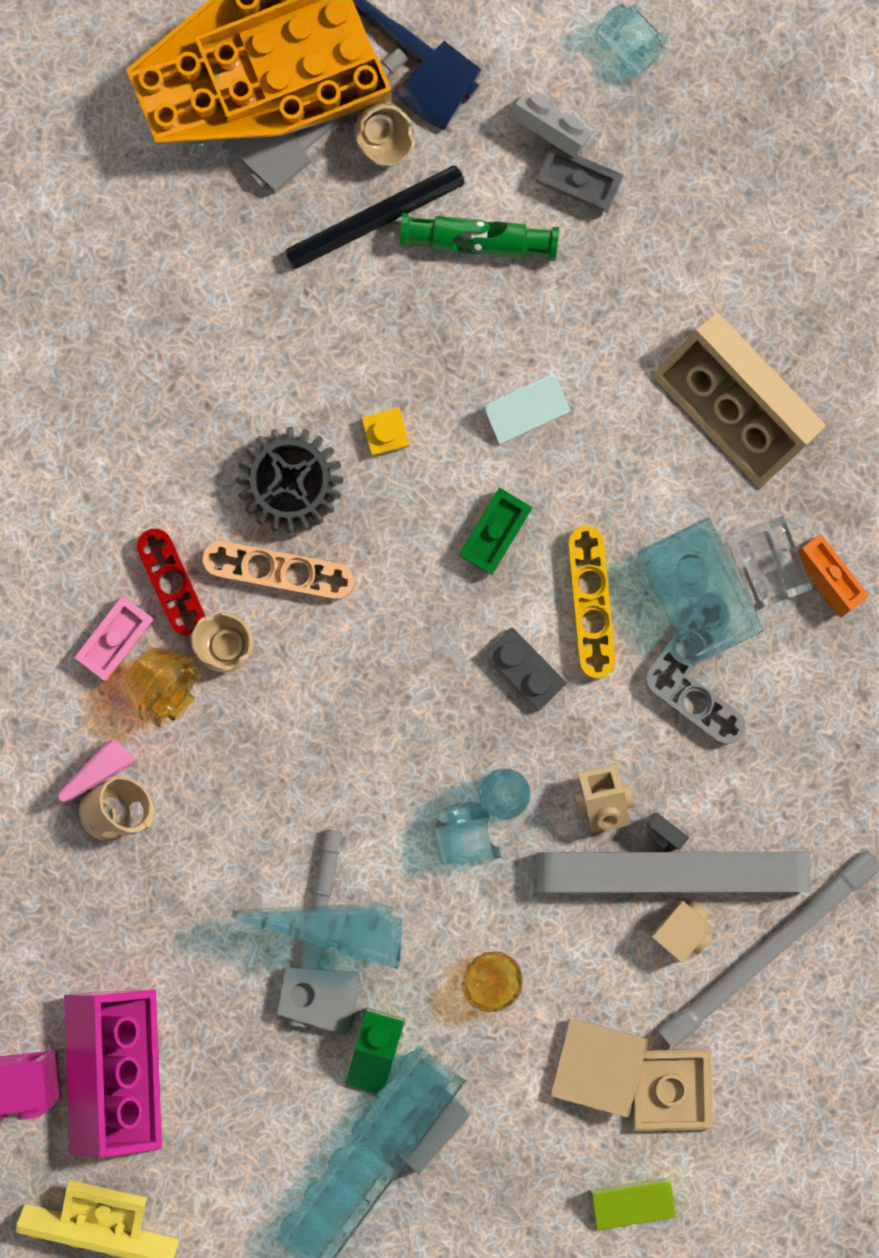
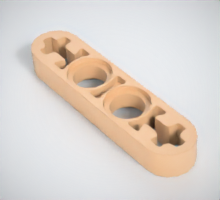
M225 541L211 543L203 553L205 569L211 575L219 578L328 599H343L354 588V577L351 570L340 563ZM220 549H226L228 557L239 559L238 551L246 552L241 563L242 575L234 574L237 566L224 564L222 570H216V564L210 561L211 554L216 555ZM264 556L270 561L271 569L265 577L256 578L249 573L248 564L253 557ZM295 563H302L309 569V578L302 585H293L287 579L288 568ZM315 566L324 567L321 575L333 577L335 571H341L342 578L348 580L347 587L342 586L339 588L338 593H334L331 591L330 584L319 582V590L311 589L316 579Z

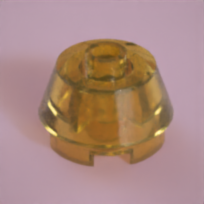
M154 647L143 653L131 666L123 683V691L142 721H150L155 726L160 727L162 720L168 717L174 722L188 709L195 699L190 694V691L195 681H202V672L194 665L190 656Z

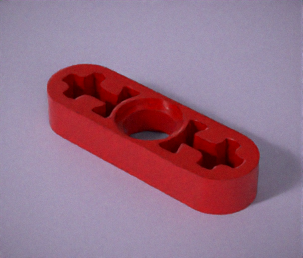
M149 529L143 532L138 539V554L171 627L178 634L189 637L195 627L189 629L185 624L179 626L177 620L182 617L179 606L176 604L170 609L168 601L179 600L189 592L192 599L185 600L184 603L190 612L197 611L199 617L194 619L195 626L202 617L206 618L205 611L171 537L161 529ZM153 536L158 541L165 540L166 546L161 548L165 560L168 561L173 556L176 562L175 564L162 566L155 573L152 570V566L160 564L153 553L146 554L145 548L150 546L148 539ZM170 571L179 573L183 579L182 588L175 594L165 593L160 585L162 576Z

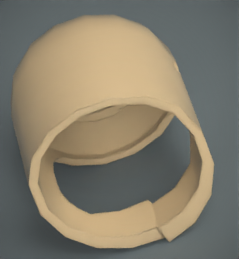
M125 776L113 777L87 791L80 801L78 811L80 823L84 830L92 837L102 841L115 840L123 835H133L142 830L149 829L154 820V806L151 796L141 784ZM121 797L127 805V816L117 824L115 823L117 817L116 810L112 808L109 811L110 817L104 811V807L110 804L109 801L105 800L107 798ZM134 802H140L144 808L143 818L137 826L129 828L132 817L131 805Z

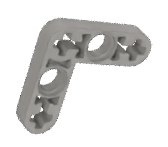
M707 598L695 606L648 669L646 685L652 694L715 741L721 744H731L737 742L745 732L743 716L690 676V673L717 639L729 620L727 606L716 598ZM715 606L719 609L717 617L721 621L718 625L712 622L707 626L703 633L709 634L710 638L705 642L698 632L687 627L693 622L697 628L704 620V615L700 612L701 609L704 607L709 610ZM690 636L697 642L698 652L693 658L684 659L678 655L676 643L681 637ZM669 653L675 662L687 666V669L682 674L679 668H676L670 677L671 681L674 682L671 688L664 686L658 689L655 686L657 678L653 674L656 670L664 672L671 662L665 661L664 657ZM698 691L704 695L706 707L700 714H692L685 709L684 699L689 692ZM714 703L721 707L715 714L725 720L730 716L736 720L733 724L734 728L737 729L735 735L727 733L722 737L718 733L721 728L720 725L710 719L708 726L701 722L702 719L711 713Z

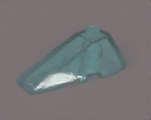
M370 900L369 907L358 904L233 909L231 915L237 921L290 937L293 935L299 937L298 939L321 947L329 948L331 946L336 948V950L347 953V955L398 969L400 964L403 919L391 914L392 906Z

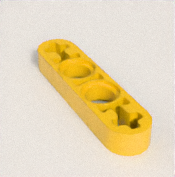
M584 525L575 529L568 540L580 668L586 676L600 679L611 673L615 666L605 546L603 536L599 530L592 526ZM582 533H588L590 539L597 541V546L592 547L590 550L591 561L599 558L600 566L585 565L576 568L575 560L584 561L582 548L575 547V541L581 539ZM585 572L596 573L601 580L600 589L593 594L582 592L578 585L580 575ZM597 611L602 614L605 624L600 632L589 633L583 628L582 618L585 613ZM606 636L607 645L600 643L599 650L601 656L608 658V664L602 665V672H595L593 666H587L586 658H590L593 655L592 644L584 647L583 638L596 640Z

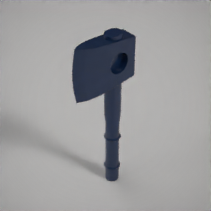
M353 0L358 14L364 17V21H369L390 41L420 63L395 94L418 116L428 123L445 130L465 98L470 100L478 90L480 84L476 80L481 74V68L446 41H443L434 50L406 27L385 15L376 8V5H372L367 0Z

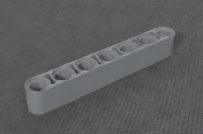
M537 852V892H810V852Z

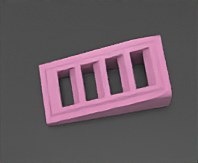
M110 739L58 793V798L62 802L72 801L134 765L138 760L118 740Z

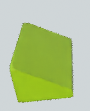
M669 1177L591 1190L597 1230L676 1218L672 1185Z

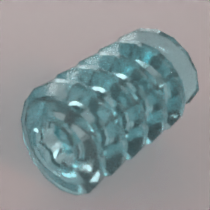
M499 769L491 772L483 779L479 787V799L482 807L488 814L498 819H511L519 816L526 810L530 802L531 790L528 781L521 773L513 769ZM504 782L510 784V791L515 793L514 800H507L504 806L498 804L499 797L493 795V791L495 788H502Z

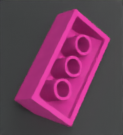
M156 989L64 995L70 1155L103 1158L162 1149Z

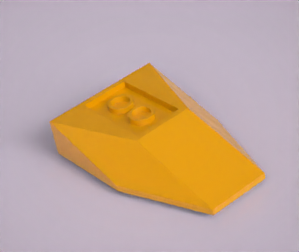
M208 0L126 69L156 144L283 136L364 110L377 103L392 101L391 87L377 53L374 54L353 0Z

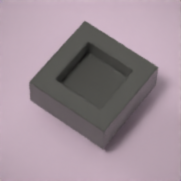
M655 813L646 824L647 827L653 830L648 837L666 851L671 846L680 850L690 838L659 813Z

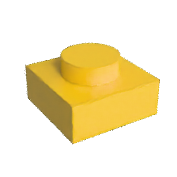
M400 407L362 417L372 457L410 447Z

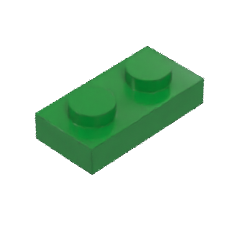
M499 487L458 556L492 576L533 507Z

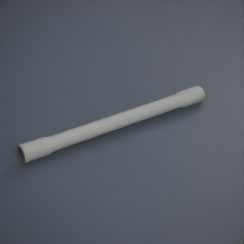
M866 850L845 868L835 881L689 1007L684 1008L658 1031L661 1036L675 1049L698 1029L709 1015L851 892L858 890L879 872V861Z

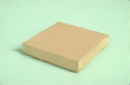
M570 1019L551 1096L619 1116L629 1117L648 1039L584 1021Z
M711 1049L646 1050L632 1103V1130L713 1129Z

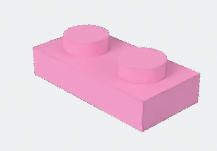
M122 595L74 658L102 680L108 682L155 619Z

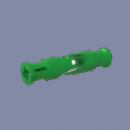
M402 213L399 246L401 248H406L407 245L430 246L433 251L485 254L523 259L525 255L548 257L549 261L556 262L559 227L545 230L527 228L526 224L489 222L446 216H435L434 219L410 217L409 213ZM467 232L472 233L470 241L462 240L459 235Z

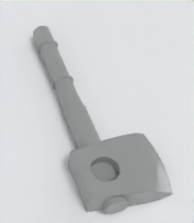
M399 48L385 60H381L386 78L391 74L394 75V72L408 61L405 54ZM342 117L299 130L294 135L289 133L274 137L227 139L224 145L251 171L249 175L260 188L267 185L273 192L277 193L311 163L305 151L334 127Z
M326 829L323 848H321L322 855L315 891H313L312 908L305 929L299 966H287L285 969L277 1015L289 1018V1025L307 1028L309 1024L346 1035L356 1006L358 972L318 969L326 929L329 898L332 896L330 892L337 855L340 853L338 850L342 834L340 831Z

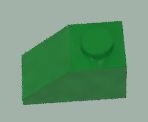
M367 1007L347 1075L346 1085L380 1095L384 1094L405 1018Z

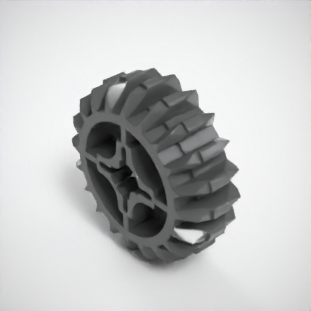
M287 427L286 439L280 440L277 429L271 430L273 443L268 445L265 438L259 436L257 442L262 450L258 453L251 447L246 449V453L254 461L252 464L246 461H240L239 467L242 470L249 472V476L237 477L239 485H249V489L240 492L239 497L241 500L253 498L254 501L246 507V511L248 514H252L261 509L262 512L257 518V522L260 525H263L269 517H272L271 530L274 532L279 530L281 521L286 522L288 534L294 533V522L300 521L304 532L309 531V524L306 519L313 516L315 522L321 525L324 521L318 511L323 508L327 513L332 514L335 510L331 504L326 502L328 497L334 500L341 499V493L331 489V485H341L344 482L342 476H331V472L341 468L340 461L327 463L326 460L334 454V449L328 447L320 452L318 449L323 443L321 436H317L309 444L307 443L309 430L303 429L299 440L294 439L293 427ZM286 449H296L306 452L312 457L297 465H290L277 452ZM268 460L275 470L276 477L272 484L267 487L268 489L260 494L258 476L262 465ZM278 465H281L286 472L290 471L292 475L294 471L300 474L296 481L302 496H299L295 489L290 490L289 486H287L286 490L280 487L284 479ZM321 467L323 474L322 488L318 497L313 502L305 491L304 484L306 479L313 474L312 472ZM283 496H291L299 502L303 509L295 512H283L272 508L268 504L274 499L277 500Z

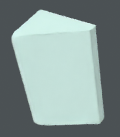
M555 374L483 407L499 445L571 412Z

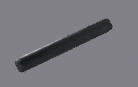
M453 165L285 250L287 259L294 269H298L402 217V213H410L462 187L465 184L463 174L457 165Z

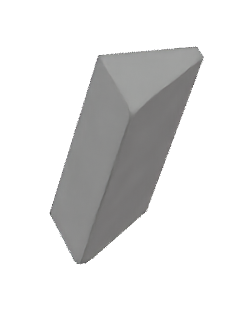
M441 1085L389 1146L417 1174H420L471 1116V1111Z

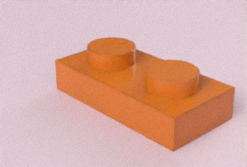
M821 533L792 555L800 565L802 572L811 579L824 596L827 604L835 610L840 618L869 596Z

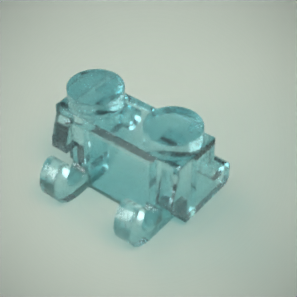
M622 3L612 8L604 16L603 22L595 29L594 38L603 48L607 50L613 48L623 58L621 61L623 70L631 77L638 78L661 56L660 54L666 49L663 44L668 40L669 36L664 31L659 33L640 13L642 8L637 3L628 8Z

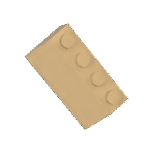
M718 312L696 329L652 375L759 489L826 427L825 423Z

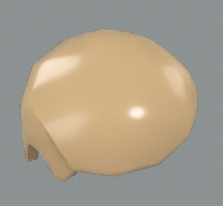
M374 104L364 109L355 123V144L359 152L372 163L379 166H395L405 161L414 149L415 140L411 131L412 122L406 113L393 104Z
M225 612L208 618L202 617L191 634L192 651L203 666L215 672H231L242 667L248 662L254 649L252 631L244 620Z

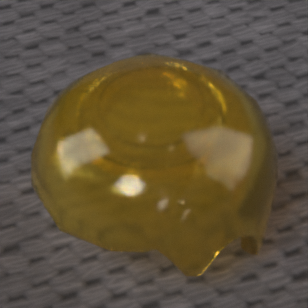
M501 951L484 952L467 965L461 988L468 1003L482 1012H500L510 1008L518 1000L523 988L524 975L521 966L511 956Z

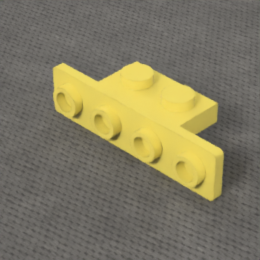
M69 1180L62 1212L25 1204L16 1226L17 1233L28 1235L34 1239H45L67 1244L73 1248L89 1249L106 1253L112 1257L175 1258L179 1243L177 1238L141 1230L147 1197Z

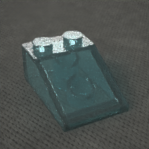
M709 517L638 551L640 567L693 666L764 632V628L728 551Z

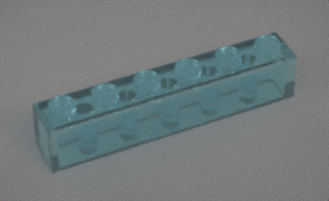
M420 1046L415 1051L408 1053L402 1060L400 1071L392 1082L386 1084L378 1092L376 1103L369 1113L355 1123L352 1129V1136L344 1147L337 1149L328 1161L329 1167L321 1178L315 1180L307 1188L304 1194L305 1199L298 1209L290 1213L283 1220L280 1226L281 1231L275 1238V1241L295 1258H336L467 1080L433 1053Z

